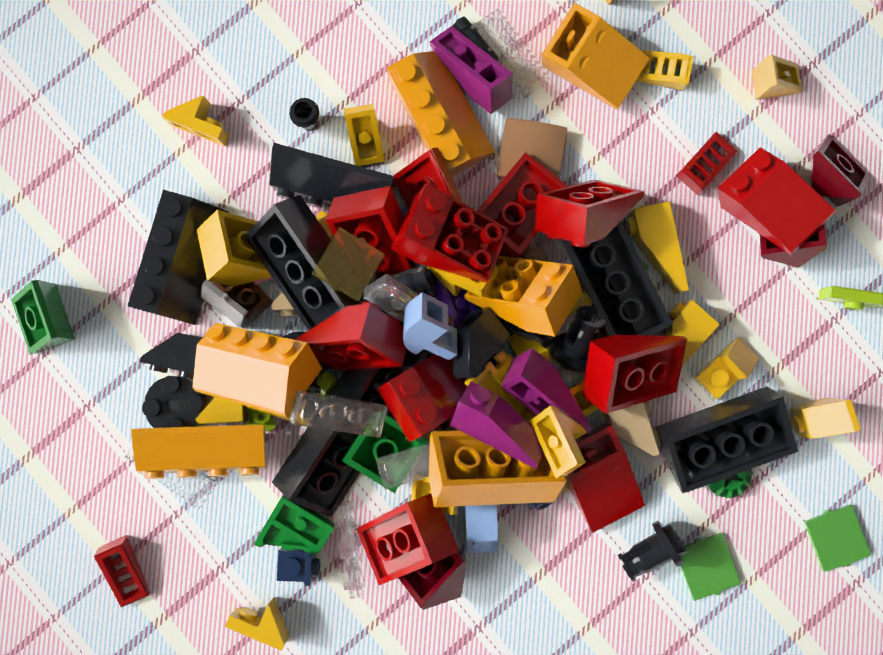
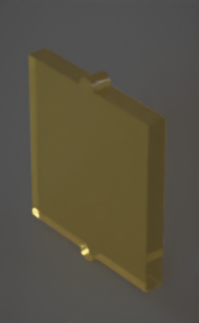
M339 227L312 275L331 285L333 291L339 290L359 301L384 253L365 243L364 238L359 239Z

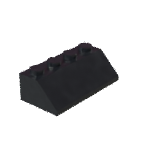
M273 143L269 185L274 191H277L276 196L289 199L301 195L307 205L322 209L323 205L331 206L335 197L391 186L394 195H396L397 186L392 175Z
M163 189L127 306L196 325L204 301L201 298L202 284L207 279L197 229L216 210L230 212L195 198Z
M301 195L275 203L244 236L308 331L346 306L360 305L368 299L365 288Z
M621 221L604 239L592 242L588 247H576L571 244V241H562L594 307L598 309L597 313L600 319L606 320L604 327L609 336L653 335L673 325Z
M767 386L654 427L660 438L662 454L682 494L798 452L784 397Z

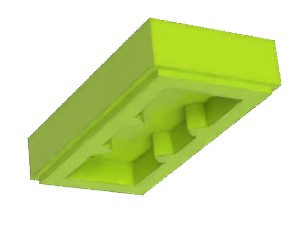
M829 286L819 290L818 300L843 303L844 309L883 308V293L839 286Z

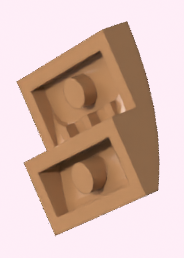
M506 118L496 176L499 179H503L526 152L560 179L568 132L567 127L538 121Z

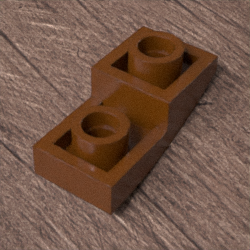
M213 282L217 288L228 294L231 299L248 311L246 318L251 322L273 303V300L259 285L256 286L254 282L236 286Z

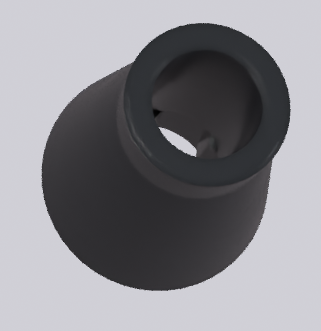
M300 98L293 102L289 110L291 121L306 131H313L317 128L320 111L316 102L309 98Z

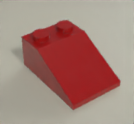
M761 147L717 188L722 209L791 256L835 214V209L789 165Z
M526 152L477 210L509 229L499 256L518 258L539 232L535 230L537 194L567 187L565 183Z
M594 179L537 194L535 230L547 234V237L550 239H565L571 241L573 246L588 247L590 243L604 239L644 197V191Z
M391 186L333 198L325 221L346 262L364 288L366 281H368L369 272L379 268L388 275L415 268L413 260L391 249L403 222L402 211Z
M371 302L346 306L295 339L307 342L317 360L335 371L399 367L403 365L407 349L403 342L404 326L400 324L398 319L386 315L380 310L378 305Z
M612 335L590 341L582 396L605 414L677 392L687 338L684 336Z
M434 354L391 379L377 390L405 436L411 442L422 437L454 415L458 402L468 387L464 383L468 378L456 379L453 375V358L447 360Z
M432 493L409 501L356 528L379 586L459 552L442 507H434Z

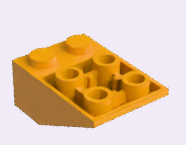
M575 2L542 52V67L616 110L619 109L650 60L648 56L604 19Z
M498 256L495 264L498 267V275L481 298L469 291L464 295L465 299L481 308L489 307L496 316L527 332L555 337L581 296L582 290L574 265Z

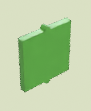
M849 504L832 511L824 510V514L804 521L823 572L843 565L849 567L852 562L871 556L852 505Z
M722 533L701 540L696 538L693 543L685 545L688 554L682 556L685 563L680 567L694 601L712 594L720 595L721 591L741 584Z

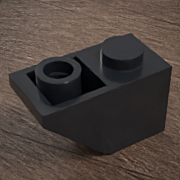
M489 307L473 310L456 327L457 355L453 357V375L455 378L473 379L479 376L486 368L484 364L504 349L505 346L503 344L511 336Z
M176 333L142 355L140 362L150 364L149 370L167 373L169 368L179 370L178 376L194 379L197 344L203 337Z

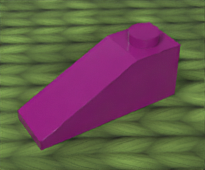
M450 26L429 41L430 47L470 98L490 114L494 113L513 98V73L454 27Z
M533 348L512 360L501 387L536 415L549 406L555 405L585 428L587 431L585 434L590 433L591 425L554 365Z
M472 381L470 382L458 402L450 426L536 469L544 451L534 429L500 395Z

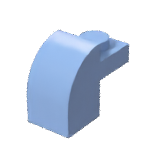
M423 292L408 303L404 311L403 342L409 351L418 354L425 349L447 360L457 355V329L448 325V305Z
M497 505L465 506L467 553L497 552Z

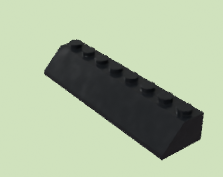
M424 290V291H421V292H420V293L423 292V293H425V294H427V295H429V296H431V297H433V298L439 300L438 298H436L434 295H432V294H431L430 292H428L427 290ZM420 293L397 304L398 312L392 317L398 319L402 326H404L406 306ZM406 349L402 366L345 370L272 481L274 486L289 501L332 517L361 473L343 462V458L376 408L393 416L377 389L421 361L434 355V353L423 349L418 354H414Z

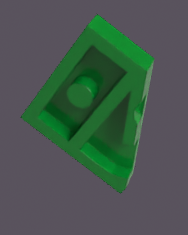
M282 495L254 545L257 547H263L264 545L281 546L283 550L301 549L304 552L319 553L336 524L314 510L289 501Z

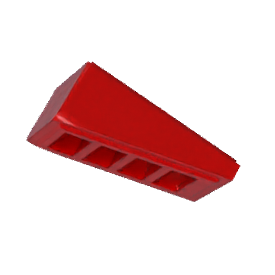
M715 132L675 176L698 195L710 184L738 150L718 132ZM714 142L727 152L725 156L712 146ZM707 150L720 161L718 164L705 154ZM700 158L712 168L711 172L698 162ZM693 166L705 176L703 180L691 170Z
M126 535L97 549L94 558L121 608L150 595L149 587ZM117 552L120 553V555L110 558L111 555ZM125 562L126 566L115 570L114 566ZM131 574L132 577L120 582V577ZM136 583L138 588L124 593V588Z

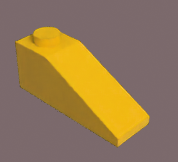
M670 201L634 208L628 213L629 218H626L628 234L633 235L634 243L675 294L688 291L689 287Z

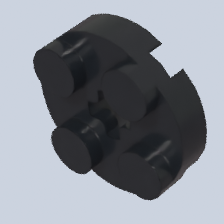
M173 375L166 376L157 380L148 389L145 401L142 404V412L153 428L197 427L199 423L195 419L206 408L205 394L196 392L193 389V379ZM179 398L181 400L179 406L182 408L181 411L171 412L169 410L170 399L176 400Z

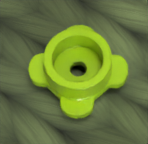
M326 370L323 374H318L317 384L321 388V393L316 398L326 400L338 382L335 379L334 373ZM311 390L310 395L315 397L313 390Z
M246 406L248 421L245 425H264L265 430L268 432L275 429L276 422L273 420L272 415L247 408ZM263 414L264 418L259 419L258 415Z

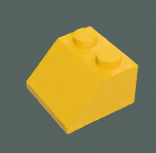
M216 210L197 229L207 280L236 286L272 277L244 237L258 221Z

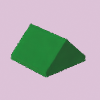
M32 280L11 299L29 355L75 340L56 284Z
M376 408L342 461L395 494L428 441L423 437H419L409 442L396 419Z

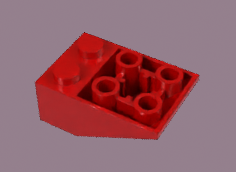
M426 183L414 196L391 249L418 264L487 283L490 280L509 229Z
M602 424L591 430L590 433L575 440L586 463L566 475L565 478L591 533L645 506L626 452L612 425Z

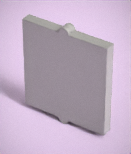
M206 279L202 284L201 298L240 328L244 324L248 311Z

